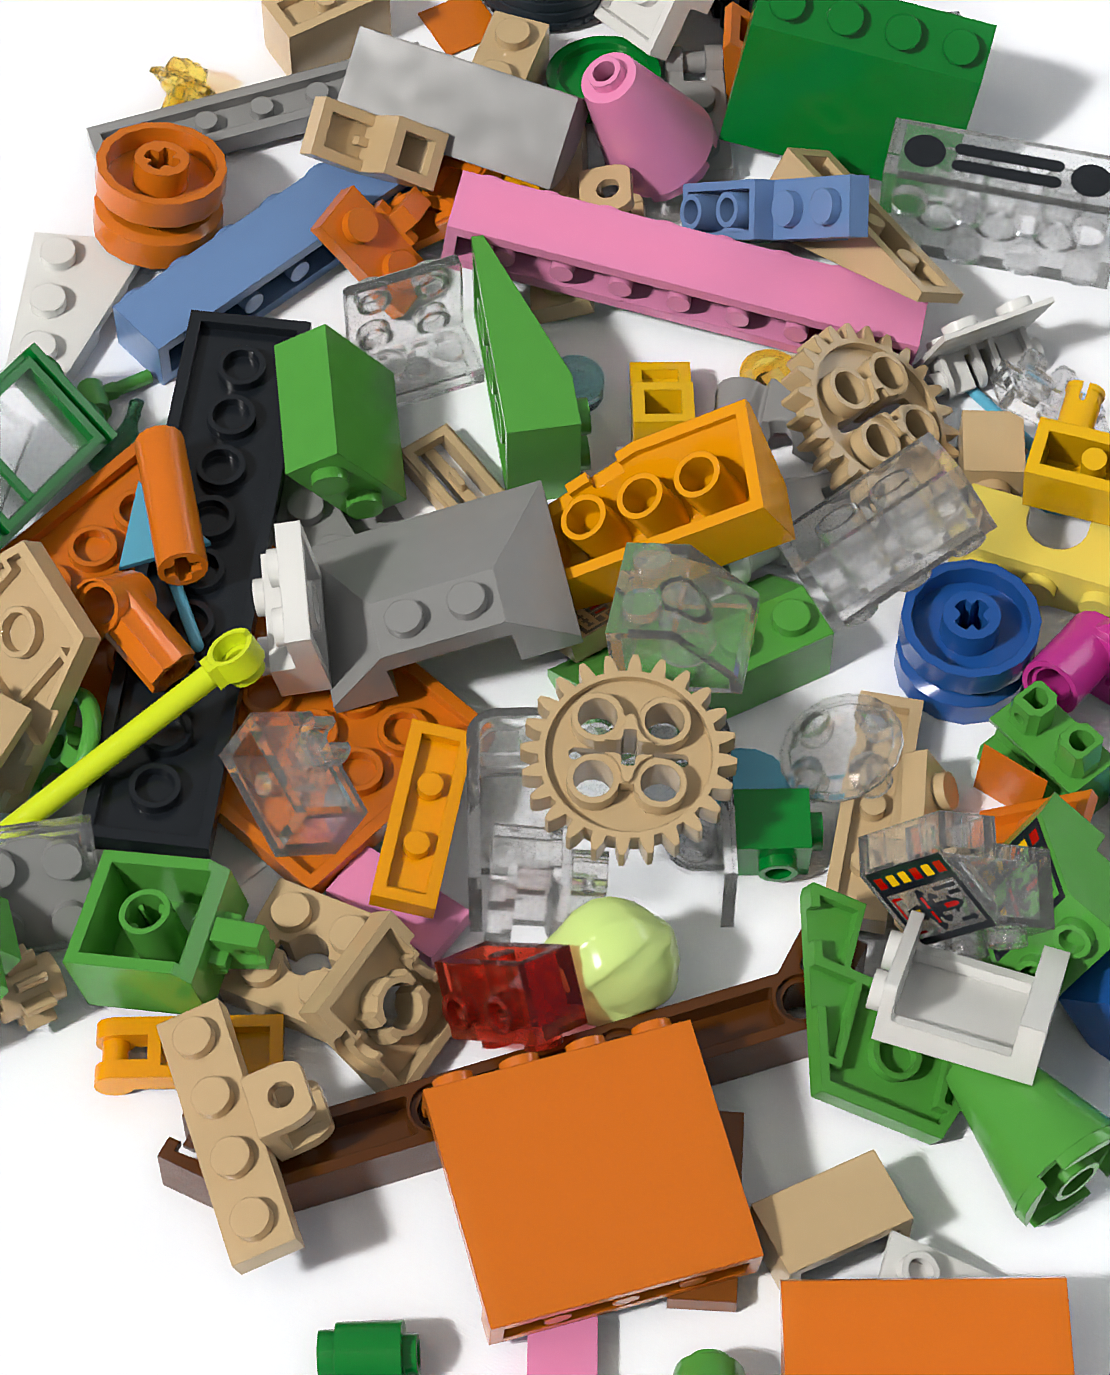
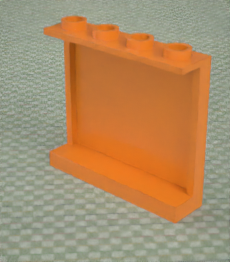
M666 1017L648 1020L631 1029L632 1035L610 1041H606L603 1035L583 1037L569 1043L565 1047L566 1052L541 1059L536 1052L518 1054L503 1060L499 1064V1070L473 1076L471 1070L453 1071L432 1081L433 1087L423 1089L422 1113L424 1119L428 1118L474 1277L482 1306L481 1321L488 1346L757 1273L764 1257L763 1250L691 1020L674 1024L671 1023L670 1018Z

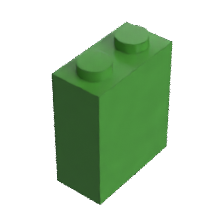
M327 324L320 325L274 345L285 474L354 520L378 516L385 508L407 500L394 373Z

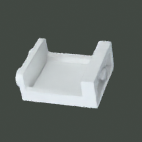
M912 910L903 933L891 930L883 954L881 969H876L870 987L866 1008L878 1011L871 1039L1032 1086L1071 953L1044 945L1035 976H1031L922 944L919 937L925 913Z

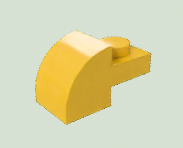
M630 362L631 442L695 418L693 382H691L690 362Z

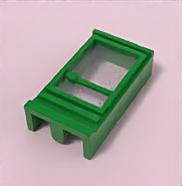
M35 342L0 370V550L118 435L106 421L102 411L80 393L64 375L61 366L52 357L46 355Z

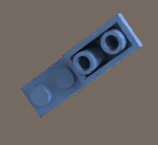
M848 174L779 180L743 179L688 183L683 185L680 219L682 227L713 235L729 236L736 241L744 243L845 241L848 238H867L869 176Z

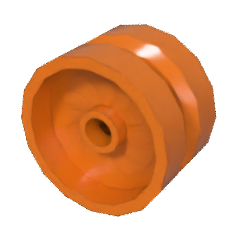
M142 122L117 130L102 142L96 154L95 184L97 192L94 196L93 204L95 237L108 253L125 263L148 269H167L177 258L189 255L210 241L223 228L224 210L222 200L226 193L227 181L225 154L211 138L193 128L174 123Z

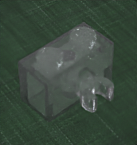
M311 711L252 712L219 755L275 857L336 854L368 813L367 808L342 766L350 754L351 746L348 742H328L327 740L330 729L336 723L333 716H314Z

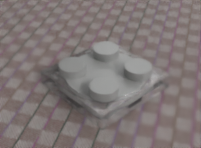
M91 814L0 826V896L9 901L18 945L24 943L27 950L31 948L34 950L35 955L46 951L49 953L67 951L98 867Z

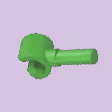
M146 369L103 385L100 379L86 378L77 385V389L88 401L94 403L102 411L107 421L112 414L109 401L118 399L121 395L153 383V377L151 372Z

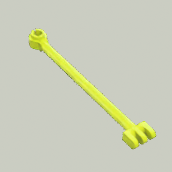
M236 628L218 637L210 646L207 655L199 661L201 667L0 821V843L9 838L31 832L216 687L222 690L227 685L233 684L235 687L242 688L255 683L263 675L266 666L264 662L265 652L252 633L246 628Z

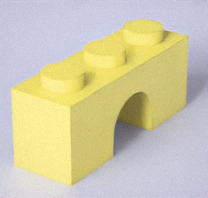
M972 483L951 540L948 562L972 559L999 565L1021 578L1036 597L1038 606H1050L1074 614L1083 611H1096L1110 618V526L1091 522L1086 537L1078 545L1067 549L1048 548L1035 541L1028 532L1027 526L1031 507L1022 505L1023 497Z

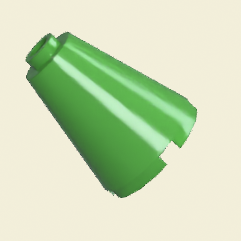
M948 1061L951 1069L947 1073L946 1082L1015 1216L1026 1227L1029 1222L1034 1228L1041 1227L1061 1217L1091 1194L1085 1185L1092 1179L1098 1169L1107 1178L1110 1176V1118L1039 1066L1031 1086Z

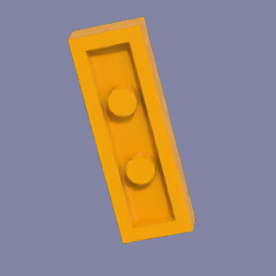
M412 718L369 905L425 918H434L476 733Z

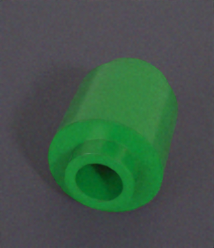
M404 1319L336 1322L334 1329L318 1330L316 1347L317 1374L420 1375L421 1349L419 1334L407 1333Z

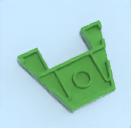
M812 882L802 888L800 894L810 1095L812 1098L931 1145L944 1138L961 1111L946 1082V1076L951 1066L946 1060L871 1039L878 1011L867 1009L866 1003L873 977L851 968L867 904ZM990 956L980 960L986 963L993 964Z

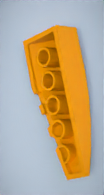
M746 399L630 442L614 453L617 461L592 477L586 472L582 473L565 484L567 493L548 504L575 610L625 599L677 583L796 539L786 483L751 404Z

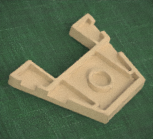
M22 540L0 553V693L31 708L33 720L0 769V813L11 814L27 801L102 639L43 544L37 541Z

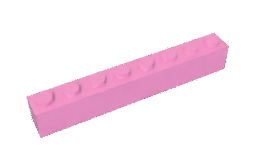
M465 170L462 172L446 228L440 262L472 270L471 237L484 235L512 281L796 354V350L813 335L821 333L828 326H832L837 331L845 323H850L855 333L864 326H869L875 342L886 334L890 335L892 351L898 354L907 347L910 349L909 364L912 366L920 345L928 302H916L840 265H830L795 256L787 251L771 250L736 241L729 236L713 235L678 226L667 220H655L620 211L609 205H597L573 199L550 190H539L507 182L492 175H480Z

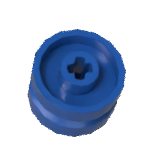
M968 559L944 562L921 574L906 592L900 615L898 640L894 656V667L899 687L908 698L924 700L922 711L935 719L961 725L989 722L991 716L1012 702L1014 697L1024 690L1022 674L1026 666L1035 657L1042 623L1036 597L1021 578L999 565Z

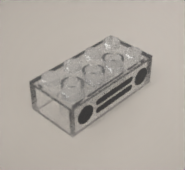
M896 118L883 171L879 204L929 257L948 260L959 265H975L1008 271L1020 276L1030 275L1063 281L1075 286L1107 289L1110 277L1109 155Z

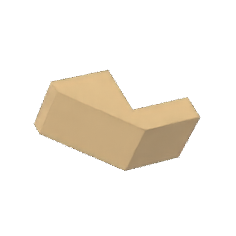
M315 96L299 154L351 173L412 188L416 186L418 189L425 191H434L449 134L400 115H374L327 96Z

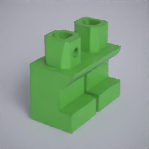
M1035 681L1017 694L1012 702L989 718V722L996 728V731L991 738L980 745L977 759L980 761L984 744L1002 753L1048 781L1043 798L1050 797L1054 792L1059 796L1093 789L1098 796L1094 810L1095 814L1108 804L1110 795V752L1102 746L1104 737L1088 723L1076 722L1057 705V694L1043 681Z

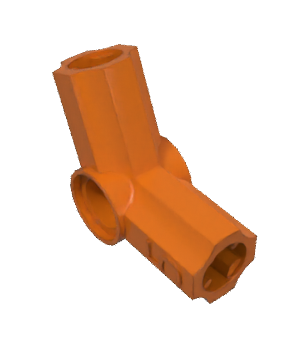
M129 570L85 579L72 591L102 638L101 641L107 639L152 693L168 689L177 680L183 678L196 663L193 659L195 655L194 650L156 607L157 596L155 588L150 579L143 573Z

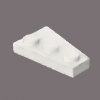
M34 232L6 365L35 342L46 355L52 357L61 366L64 375L73 383L100 341L99 332L112 313L113 306L120 302L122 297L128 292V286L138 270L144 271L145 268L125 263L108 253L94 236ZM12 384L8 389H16V388H15L14 385Z

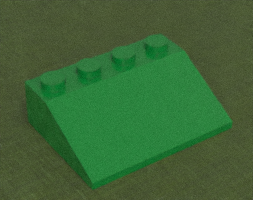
M754 0L718 139L782 156L787 147L828 150L851 174L868 175L869 178L945 198L954 170L951 164L954 160H957L959 155L956 153L955 147L963 142L983 80L997 25L902 0ZM931 135L943 142L946 148V156L936 166L920 167L914 165L906 158L904 153L905 144L914 136Z

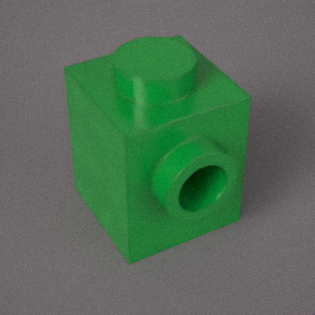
M809 788L732 789L727 815L730 876L759 875L761 879L766 881L782 882L791 880L797 875H808L812 851L823 850L822 812L810 811Z

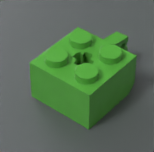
M104 849L62 963L88 1005L182 1014L216 999L225 974L229 972V969H269L276 945L274 940L270 939L269 931L265 925L250 923L244 920L249 903L230 869L211 859Z

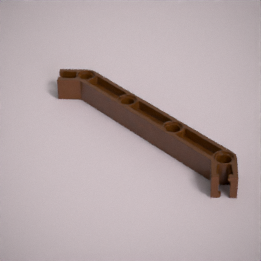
M801 930L776 974L329 1106L335 1129L328 1139L320 1145L283 1162L276 1156L294 1213L442 1168L432 1129L423 1124L427 1118L424 1119L421 1109L423 1089L433 1087L432 1081L449 1072L471 1070L473 1076L499 1070V1064L503 1060L518 1054L536 1052L540 1059L566 1052L565 1047L577 1039L591 1035H603L606 1041L632 1035L631 1029L640 1023L663 1017L670 1018L672 1024L691 1020L711 1087L808 1058L806 1018H796L786 1012L791 1008L800 1007L806 1009ZM857 940L851 968L864 973L868 944ZM183 1113L182 1120L186 1137L183 1148L195 1153ZM169 1137L157 1155L163 1185L213 1208L198 1159L179 1153V1149L182 1146L181 1141Z

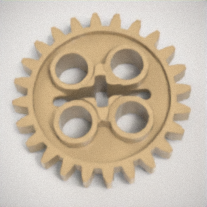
M845 323L837 331L832 326H828L818 335H813L796 350L797 354L786 364L791 372L781 380V384L791 392L781 401V405L796 413V417L786 425L790 430L803 433L805 439L797 446L798 451H812L817 458L813 463L812 470L814 473L827 469L832 474L830 488L833 491L842 484H845L849 487L851 503L856 504L863 497L867 496L872 511L877 512L884 505H887L892 514H896L906 506L910 510L915 509L945 487L944 481L955 472L949 463L959 456V451L948 442L958 436L959 433L957 429L944 423V419L953 413V410L949 406L937 403L935 397L943 390L941 385H927L924 377L927 374L928 367L921 365L914 369L909 364V348L906 347L897 354L892 351L890 335L886 334L875 342L869 326H864L855 333L850 323ZM895 403L901 405L890 414L883 412L874 418L868 419L887 406ZM867 420L857 429L846 433L840 431L851 422L858 424Z
M638 654L632 655L627 670L619 671L615 661L609 655L605 656L603 674L597 676L586 664H580L579 684L576 686L568 680L558 677L556 679V694L559 701L542 695L537 699L538 713L543 719L527 718L525 722L526 736L533 741L524 742L520 745V761L530 764L522 769V786L537 788L530 794V808L532 811H542L551 808L545 816V830L548 833L556 831L565 825L568 827L566 833L567 849H573L583 839L591 842V860L596 862L606 847L615 848L618 866L625 865L630 849H639L646 865H650L653 862L654 846L662 844L668 853L676 857L679 855L680 834H684L696 843L702 840L703 827L699 818L715 824L720 821L721 807L715 800L730 801L732 796L733 784L725 778L736 775L738 758L727 754L734 750L736 736L735 732L720 731L726 725L727 711L725 708H715L706 711L711 702L712 690L709 687L699 689L692 694L688 691L691 672L685 670L671 681L666 678V660L663 659L657 662L651 673L642 672ZM599 718L611 723L613 729L605 734L595 735L588 733L581 726L590 719ZM658 723H667L676 727L680 733L671 739H660L650 734L648 729ZM572 752H577L581 757L574 760L569 755ZM630 753L636 755L635 765L627 766L621 764L622 754ZM683 759L688 764L685 767H681L675 762ZM594 779L605 783L609 790L601 796L590 797L583 795L576 787L586 780ZM663 784L672 788L676 795L668 801L659 802L651 800L643 791L651 785Z

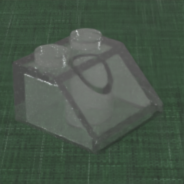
M627 542L605 631L608 654L615 661L619 671L628 669L629 661L633 654L639 655L642 672L651 673L660 659L666 660V678L671 681L685 670L691 672L689 692H696L699 689L709 687L712 693L742 694L760 608V594L690 544Z

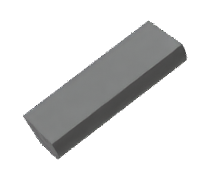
M362 26L359 28L337 99L340 102L374 115H400L449 134L444 155L548 190L555 188L568 170L577 150L589 113L583 98Z

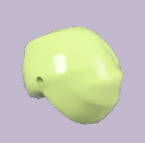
M607 896L592 899L570 913L560 927L546 939L540 950L536 968L538 979L547 997L561 1012L582 1024L598 1027L655 1010L658 1006L668 1001L677 988L680 956L674 930L668 922L654 915L635 901Z

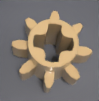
M23 943L19 945L22 959L5 976L9 992L0 1000V1021L3 1024H7L17 1020L20 1027L25 1025L27 1031L30 1032L58 1019L54 1006L58 1005L57 1001L67 997V987L61 970L53 956L48 951L35 956L34 950L32 948L27 950Z

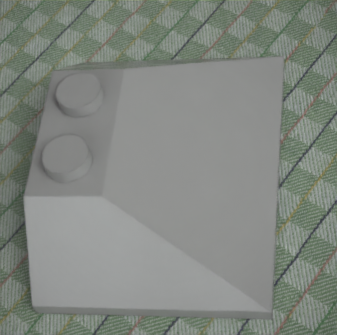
M541 480L311 547L322 573L332 680L330 692L337 714L398 696L392 669L512 635L521 660L583 643Z

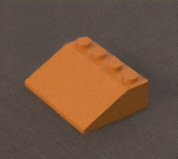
M1065 1276L780 1280L781 1375H1075L1067 1278Z

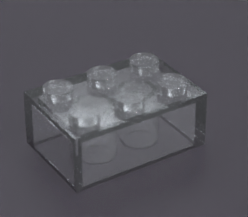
M929 431L795 519L793 526L796 539L778 545V547L836 633L845 626L855 627L866 622L876 613L880 603L898 591L909 592L918 588L930 578L932 569L952 556L962 557L976 550L985 541L986 534L997 528V525L960 466Z

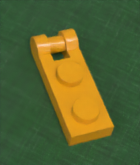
M284 1014L230 1015L249 1074L284 1061ZM175 1016L111 1017L100 1020L96 1028V1046L102 1050V1062L95 1065V1090L101 1094L119 1096L128 1094L135 1089H176L156 1027L157 1024ZM135 1047H147V1059H129V1051Z

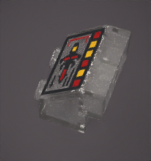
M939 810L858 837L860 877L903 930H905L912 910L925 913L919 937L920 942L924 945L980 960L986 957V948L993 950L1024 948L1028 946L1029 936L1055 929L1050 849L996 843L995 816Z

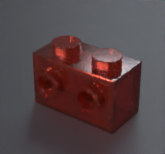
M484 941L434 962L443 997L442 1010L450 1026L453 1039L481 1041L482 1048L496 1049L511 1044H523L525 1052H539L561 1045L564 1042V1033L588 1023L569 944Z

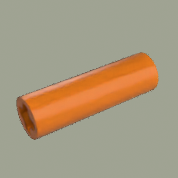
M167 425L153 426L145 429L137 436L135 451L157 573L160 579L167 584L176 586L188 585L197 582L205 576L208 571V559L185 439L181 431L175 427Z

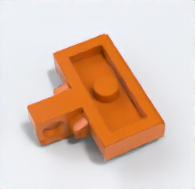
M352 185L338 193L310 228V231L390 315L402 311L433 271L412 248L419 237L411 228L419 222L431 205V202L416 186L406 193H397L389 205L384 199L378 200L372 205Z

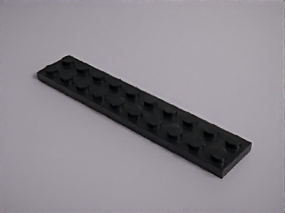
M191 310L166 425L177 428L184 436L202 533L211 542L210 546L205 547L208 559L207 573L197 582L183 585L204 643V648L200 652H195L193 659L196 663L183 678L177 680L165 691L152 693L117 652L102 719L100 744L201 667L199 661L207 655L212 643L223 633L236 628H246L253 636L255 635L258 616L253 600L252 580L262 578L260 554H265L266 549L272 548L275 533L274 524L277 523L286 476L274 345L311 330L312 322ZM153 561L136 566L135 571L141 572L148 577L155 588L157 596L156 607L190 646L169 584L162 581L158 576L156 562ZM233 684L227 685L222 690L216 687L91 784L87 789L78 830L80 848L211 859L244 687H235Z

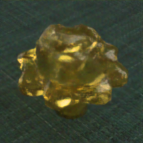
M173 56L168 60L165 67L151 66L149 70L160 82L162 90L166 93L161 108L217 94L207 84L208 69L203 68L200 63L193 62L189 58Z

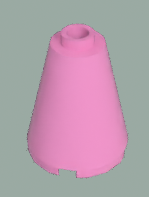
M612 52L594 60L583 74L581 89L605 165L621 164L628 166L633 175V193L639 194L642 197H651L654 202L668 201L683 194V185L697 183L704 177L710 167L706 160L710 154L712 144L716 148L718 141L713 120L701 105L627 54Z

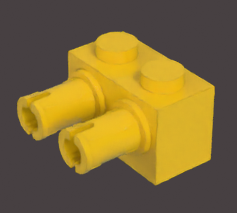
M1071 380L1065 388L1066 394L1058 420L1040 417L1024 469L1022 505L1110 526V433L1094 429L1106 393L1101 386L1090 382L1086 397L1082 400L1083 393L1081 392L1084 381Z

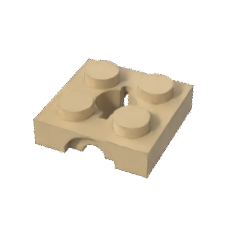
M279 878L254 921L255 924L265 925L269 931L270 939L274 940L276 945L269 969H229V972L225 974L219 991L223 1002L253 1014H284L285 1027L325 1042L298 1013L330 969L323 966L321 970H313L305 975L295 974L292 972L287 956L291 960L298 962L299 959L309 954H323L328 957L330 965L333 967L372 913ZM281 944L283 946L284 951L279 949Z
M391 910L373 912L298 1013L375 1093L420 1080L476 1002V999L454 976L445 975L434 970L419 958L420 953L410 944L415 935ZM400 986L395 992V1010L398 1016L390 1027H382L387 1021L383 1010L384 997L391 987Z

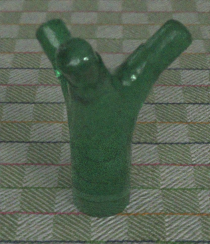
M135 398L129 401L127 413L116 430L118 435L88 463L89 469L94 474L135 442L140 434L138 423L145 404L142 399Z

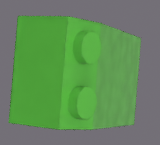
M484 235L472 236L473 314L505 490L541 480L546 499H557L567 493L565 484L581 475V471L591 470L587 435L592 433L588 399L587 397L576 398L572 373Z

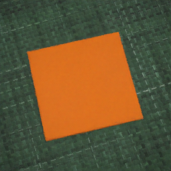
M448 0L417 13L443 51L449 55L479 44L492 18V14L481 0Z
M984 744L973 787L1003 805L1008 806L1043 799L1048 781Z

